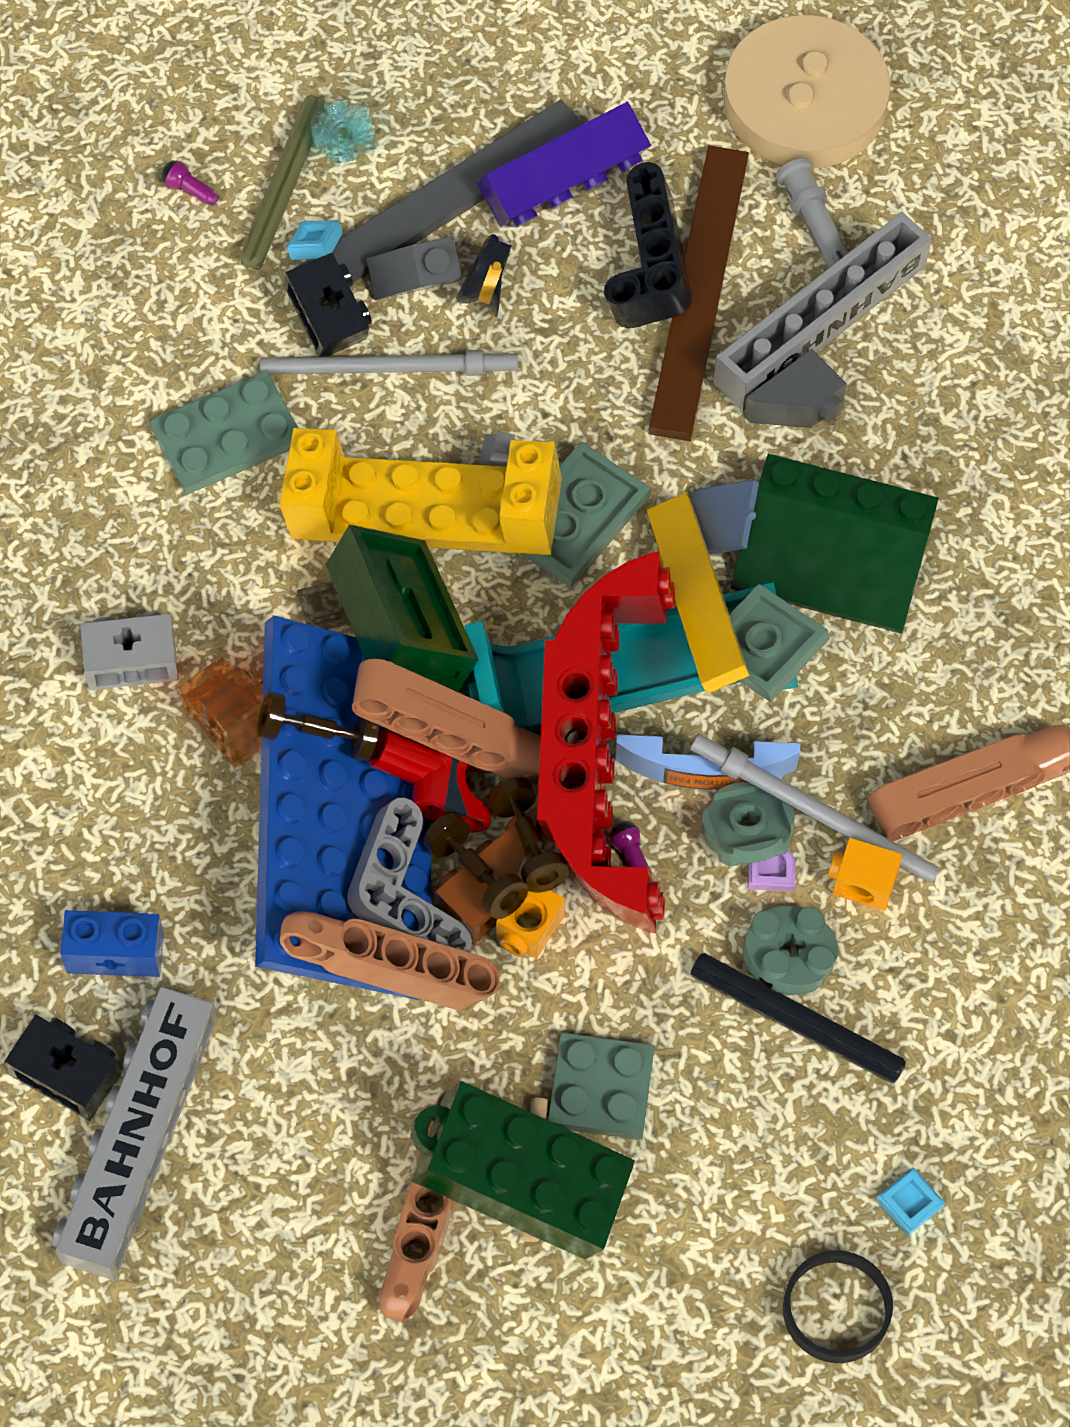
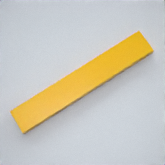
M687 492L647 509L664 567H670L671 582L675 583V602L701 684L706 693H711L750 676L704 537Z

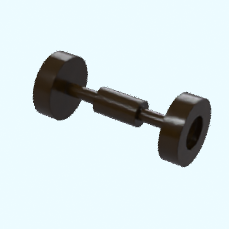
M270 691L266 694L258 718L257 733L260 738L275 740L283 723L300 727V732L333 739L336 735L351 739L350 755L353 759L367 762L371 758L378 738L379 724L359 716L354 730L338 727L336 721L307 714H304L302 718L286 715L285 695Z
M523 777L509 778L492 788L488 795V802L496 816L502 818L516 817L514 827L525 851L533 856L524 864L520 872L522 880L528 886V890L534 893L552 890L567 879L569 867L562 854L557 852L541 853L540 851L543 845L531 817L524 815V812L533 805L536 799V794L530 781Z
M448 813L441 816L427 830L424 837L425 847L437 858L447 857L455 851L460 855L458 860L479 883L485 882L489 886L483 896L482 906L493 918L502 919L514 913L527 897V884L514 873L506 874L496 880L492 876V868L472 848L466 849L463 846L469 835L468 823L457 813Z

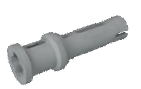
M807 158L794 159L777 171L776 179L780 185L785 186L791 198L790 207L792 211L798 216L803 217L829 269L849 252L825 206L826 192L822 187L817 186L811 174L812 164Z

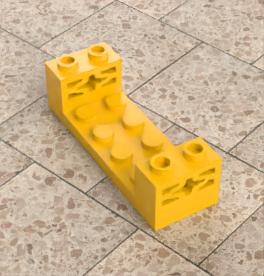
M293 428L279 505L290 536L295 539L339 542L350 524L425 540L428 548L551 555L562 475L555 442L511 440L507 466L350 458L344 455L337 430Z

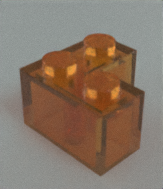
M221 657L178 686L182 706L234 770L261 752L262 738L257 733L258 718L263 703V680L261 678L255 681L246 669L242 670L238 666L232 669L225 659Z

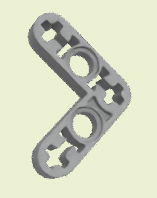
M396 798L382 807L376 814L348 889V905L352 912L362 920L443 945H447L448 942L450 947L470 952L472 946L471 935L461 922L401 887L422 830L423 817L419 807L412 800ZM397 813L401 816L400 824L404 826V828H402L401 830L396 832L394 836H392L390 834L396 831V828L399 823L398 817L395 816V814ZM378 848H383L390 852L394 860L393 869L389 870L380 864L377 858ZM370 889L373 891L372 899L376 902L375 905L370 903L371 895L366 890ZM403 909L410 910L415 914L418 920L417 931L409 930L404 925L401 917ZM444 935H447L449 937L448 941L445 938H443Z

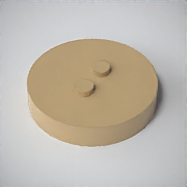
M815 15L787 16L757 27L747 34L736 46L730 56L726 69L724 109L735 134L747 147L758 155L782 165L794 159L807 158L810 160L812 168L827 167L851 159L867 148L876 138L886 116L890 94V77L881 53L866 36L853 27L827 17Z

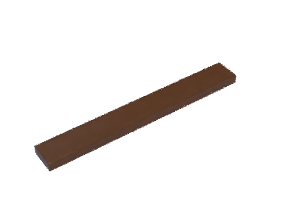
M708 145L685 253L692 302L683 314L672 317L649 424L648 434L691 442L749 152Z

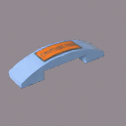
M617 735L615 761L652 780L673 786L701 790H719L729 784L746 781L739 776L734 780L719 771L721 766L701 755L662 753L663 737ZM754 741L752 758H748V761L781 778L797 769L800 744Z

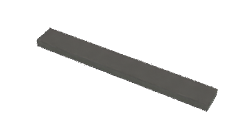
M560 99L339 239L333 250L337 263H344L347 266L353 283L369 274L366 258L414 245L483 201L485 198L477 183L487 173L584 123ZM308 259L305 262L298 265L297 267L304 265L308 262H311L315 259Z

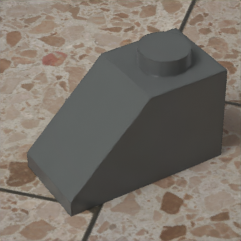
M453 236L410 245L366 258L375 300L457 283L462 279Z
M811 349L747 396L745 418L750 423L812 428L822 419L828 422L840 413L844 407L843 400L847 383Z

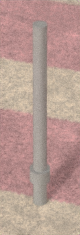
M466 350V354L261 357L260 371L262 373L267 370L269 375L466 371L467 376H484V371H518V353L484 354L483 350Z
M699 733L694 738L689 749L721 766L719 771L734 780L739 776L848 838L850 837L901 853L903 856L900 867L929 883H932L939 871L938 866L748 761L749 756L734 747L728 750Z

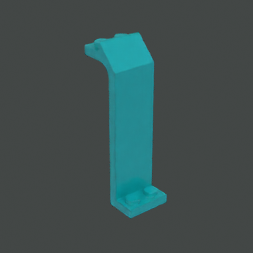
M774 582L762 585L776 595ZM755 587L723 594L729 615ZM677 606L674 609H667L666 624H615L619 625L620 646L619 652H611L613 668H617L618 692L617 696H610L611 712L617 713L705 691L698 675ZM482 621L464 625L479 659L462 685L464 695L506 713L515 720V725L533 733L541 731L545 640H554L555 636L515 646H499L490 641ZM797 676L783 690L799 687Z

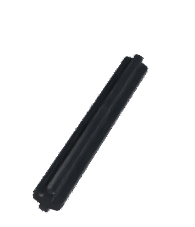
M702 953L693 964L690 975L701 983L891 1084H895L900 1078L906 1064L904 1058L793 999L772 990L770 987L706 953Z

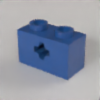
M65 910L60 955L67 974L160 977L164 931L159 914Z

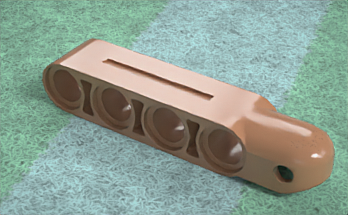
M368 659L359 665L352 703V710L358 716L478 769L494 772L507 779L523 777L528 779L530 783L539 780L541 736L515 725V720L511 716L392 662L382 659Z
M1053 725L1029 735L1017 734L883 785L867 797V803L884 837L891 841L902 839L900 834H902L903 838L943 823L941 818L946 822L984 807L983 802L985 806L1025 791L1024 787L1026 790H1029L1069 773L1070 727Z
M298 911L287 915L281 924L280 944L291 957L321 965L325 970L339 976L454 1010L468 1009L493 995L499 988V972L489 959L365 920L350 919L344 922L315 912ZM290 936L298 937V946L291 944Z
M450 1089L445 1090L439 1095L435 1105H440L444 1093ZM432 1121V1122L430 1123V1125H429L428 1135H429V1132H430V1130H431L433 1121ZM411 1182L395 1233L394 1249L379 1298L382 1314L388 1319L402 1323L406 1322L419 1308L428 1275L434 1270L438 1262L456 1202L414 1182ZM426 1197H435L443 1203L437 1212L431 1214L420 1211L417 1208V1204ZM413 1242H421L429 1248L428 1253L423 1258L417 1260L406 1257L403 1250L408 1244Z

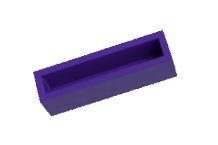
M627 101L487 173L477 185L500 227L513 222L515 227L518 228L538 216L535 211L537 208L548 203L552 210L573 198L570 191L584 185L586 191H589L607 181L606 173L612 169L619 167L623 173L642 163L644 160L641 154L652 145Z

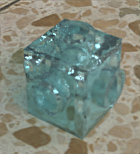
M346 99L335 100L323 104L324 110L314 112L316 124L310 125L315 150L322 148V152L327 159L334 158L335 163L350 162L359 158L358 153L376 149L369 108L363 102L349 105ZM346 127L344 133L337 135L339 129Z

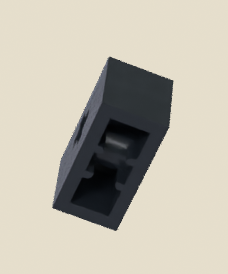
M333 252L286 272L283 286L318 357L330 356L367 339L369 325L372 324L370 313L362 300L356 301L350 289L353 286L351 274L344 263H337ZM327 299L331 305L338 303L337 310L333 311L330 305L322 307L323 300Z
M35 1015L4 1061L10 1076L91 1121L121 1075L117 1061L114 1059L116 1054L99 1041L92 1040L88 1044L75 1037V1030L57 1018H52L49 1022ZM73 1058V1067L64 1064L60 1070L58 1069V1061L67 1064Z

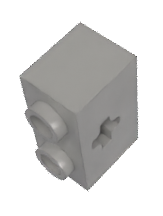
M146 612L135 618L115 619L112 617H101L90 623L80 624L84 673L89 690L179 680L175 634L171 614L161 615L156 612ZM132 646V650L126 651V647Z

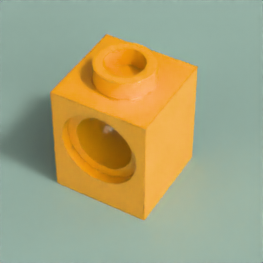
M849 837L845 853L835 852L828 877L836 880L832 895L886 911L903 854Z
M528 890L526 899L514 913L496 921L497 938L500 939L501 946L515 956L523 957L527 954L537 960L565 915V898L551 890L541 893H534ZM531 916L538 919L540 924L534 928L527 929L518 925L517 921L522 917Z

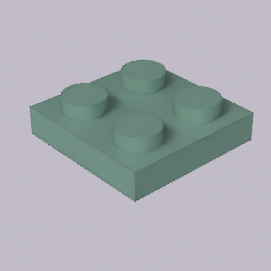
M760 584L730 613V618L750 675L739 681L769 702L783 690L830 639L828 629Z
M561 1033L548 1121L570 1131L642 1140L655 1045Z

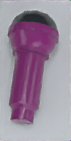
M173 160L164 165L161 177L167 187L183 189L202 202L209 203L212 206L217 203L219 195L214 192V189L192 176L185 163Z
M621 821L614 824L609 833L611 845L620 854L624 855L629 867H648L652 875L640 848L639 828L630 821Z

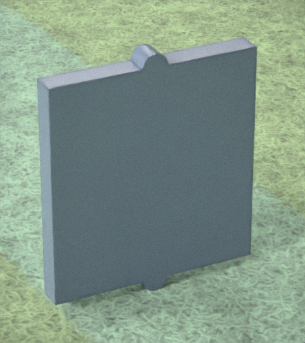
M754 479L693 490L691 502L709 555L747 549L751 523L756 517L754 507L759 483Z

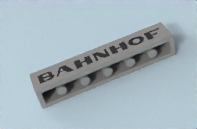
M900 212L718 354L715 361L713 384L742 411L745 410L748 395L811 349L817 353L926 267L932 238L906 214Z
M160 987L155 1001H147L140 1020V1026L144 1027L138 1044L132 1042L124 1058L123 1069L127 1071L121 1087L115 1085L109 1094L106 1104V1113H109V1117L103 1130L97 1129L91 1139L88 1156L92 1159L86 1174L79 1173L73 1184L70 1200L74 1204L68 1219L61 1218L54 1232L52 1245L56 1247L55 1252L61 1264L116 1281L218 1019L214 1003L164 987Z

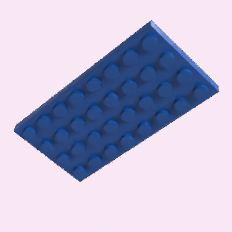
M273 615L265 622L263 700L269 691L283 694L286 699V715L302 718L304 714L336 721L338 727L354 730L359 716L352 710L358 668L361 662L365 661L356 637ZM282 723L280 732L275 740L262 738L255 967L421 1000L333 974L325 970L321 965L291 957L281 946V924L285 917L291 913L298 911L315 912L344 922L350 919H360L350 909L347 895L376 814L382 807L396 798L411 800L413 790L412 783L373 768L366 761L353 759L350 755L351 739L336 735L333 739L306 734L300 732V727ZM397 813L395 814V816L398 817L399 823L396 828V831L390 834L392 836H394L396 832L404 828V826L400 824L401 816ZM423 820L422 830L401 887L431 904V852L424 845V837L431 823ZM378 848L377 858L380 864L389 870L393 869L394 860L390 852L386 849ZM370 889L366 890L371 895L370 903L375 905L376 902L372 899L373 891ZM403 909L401 917L404 925L409 930L417 931L418 920L415 914L410 910ZM290 936L291 944L298 946V937Z

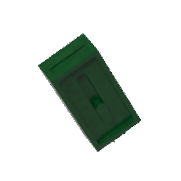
M349 524L328 559L326 567L364 659H382L392 662L458 692L479 659L426 541Z
M460 1081L444 1093L440 1105L429 1106L417 1114L412 1123L410 1134L412 1143L421 1152L411 1182L582 1259H587L604 1250L635 1163L634 1159L463 1081ZM433 1121L431 1130H430L429 1135H428L429 1125H430V1123Z

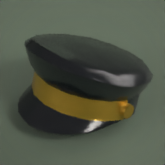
M495 234L486 238L466 280L456 296L460 304L481 301L489 304L494 316H498L502 273L512 245L501 242Z

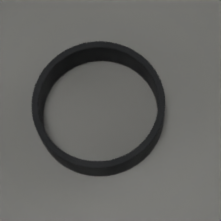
M841 1250L822 1252L804 1261L791 1276L783 1301L784 1321L795 1343L812 1357L830 1363H848L861 1359L871 1353L883 1340L893 1314L891 1289L882 1272L868 1259L858 1254ZM826 1263H842L858 1268L874 1281L884 1301L885 1318L882 1329L873 1340L854 1350L832 1351L814 1344L803 1335L794 1321L790 1298L796 1282L810 1269Z

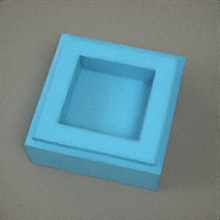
M302 221L287 246L291 260L318 259L332 253L343 234L339 221Z
M914 1167L876 1198L878 1204L907 1236H910L945 1205L942 1198Z

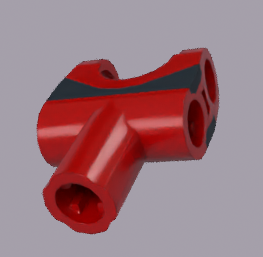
M387 728L379 730L374 752L367 762L373 768L413 784L411 800L419 807L424 821L433 824L445 814L457 813L468 823L469 833L482 832L490 827L492 811L483 805V801L476 798L469 790L465 773L469 771L492 773L491 771L478 769Z

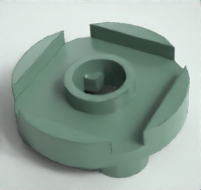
M748 781L729 784L713 794V801L708 807L705 805L702 811L703 836L708 846L718 853L720 861L725 865L737 866L741 863H756L775 856H782L791 847L790 840L794 833V809L791 805ZM750 818L753 823L757 824L743 826L741 825V819Z
M778 906L758 912L754 915L743 943V959L750 974L757 980H759V977H762L766 982L773 984L772 990L786 995H802L818 989L823 984L824 979L831 974L838 957L836 937L832 929L825 923L823 913L813 907ZM784 943L797 946L799 948L797 957H790V953L787 950H780L779 947L783 946Z

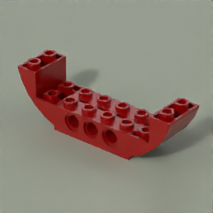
M652 552L630 560L604 575L572 607L554 640H545L537 821L549 842L556 843L569 869L582 888L602 908L625 923L649 933H656V920H664L665 894L660 892V882L654 881L648 867H611V847L606 846L604 832L605 829H612L613 804L612 801H608L606 784H614L615 777L614 757L610 756L608 740H615L616 713L611 712L610 696H617L618 671L617 668H613L611 652H619L620 646L619 625L615 624H666L667 609H674L675 583L671 582L670 567H663L659 552ZM582 784L579 788L573 789L576 785Z

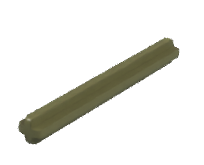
M310 94L303 101L240 253L241 264L245 267L258 270L263 266L326 112V101L322 97Z

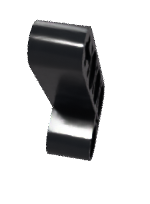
M651 162L640 163L634 166L629 171L626 181L642 267L611 277L604 287V296L616 322L621 327L628 329L683 314L692 302L673 196L660 166Z

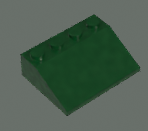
M768 453L757 491L754 507L756 517L751 523L747 549L740 550L731 589L740 591L756 587L758 584L764 585L774 582L776 595L790 605L902 634L939 497Z

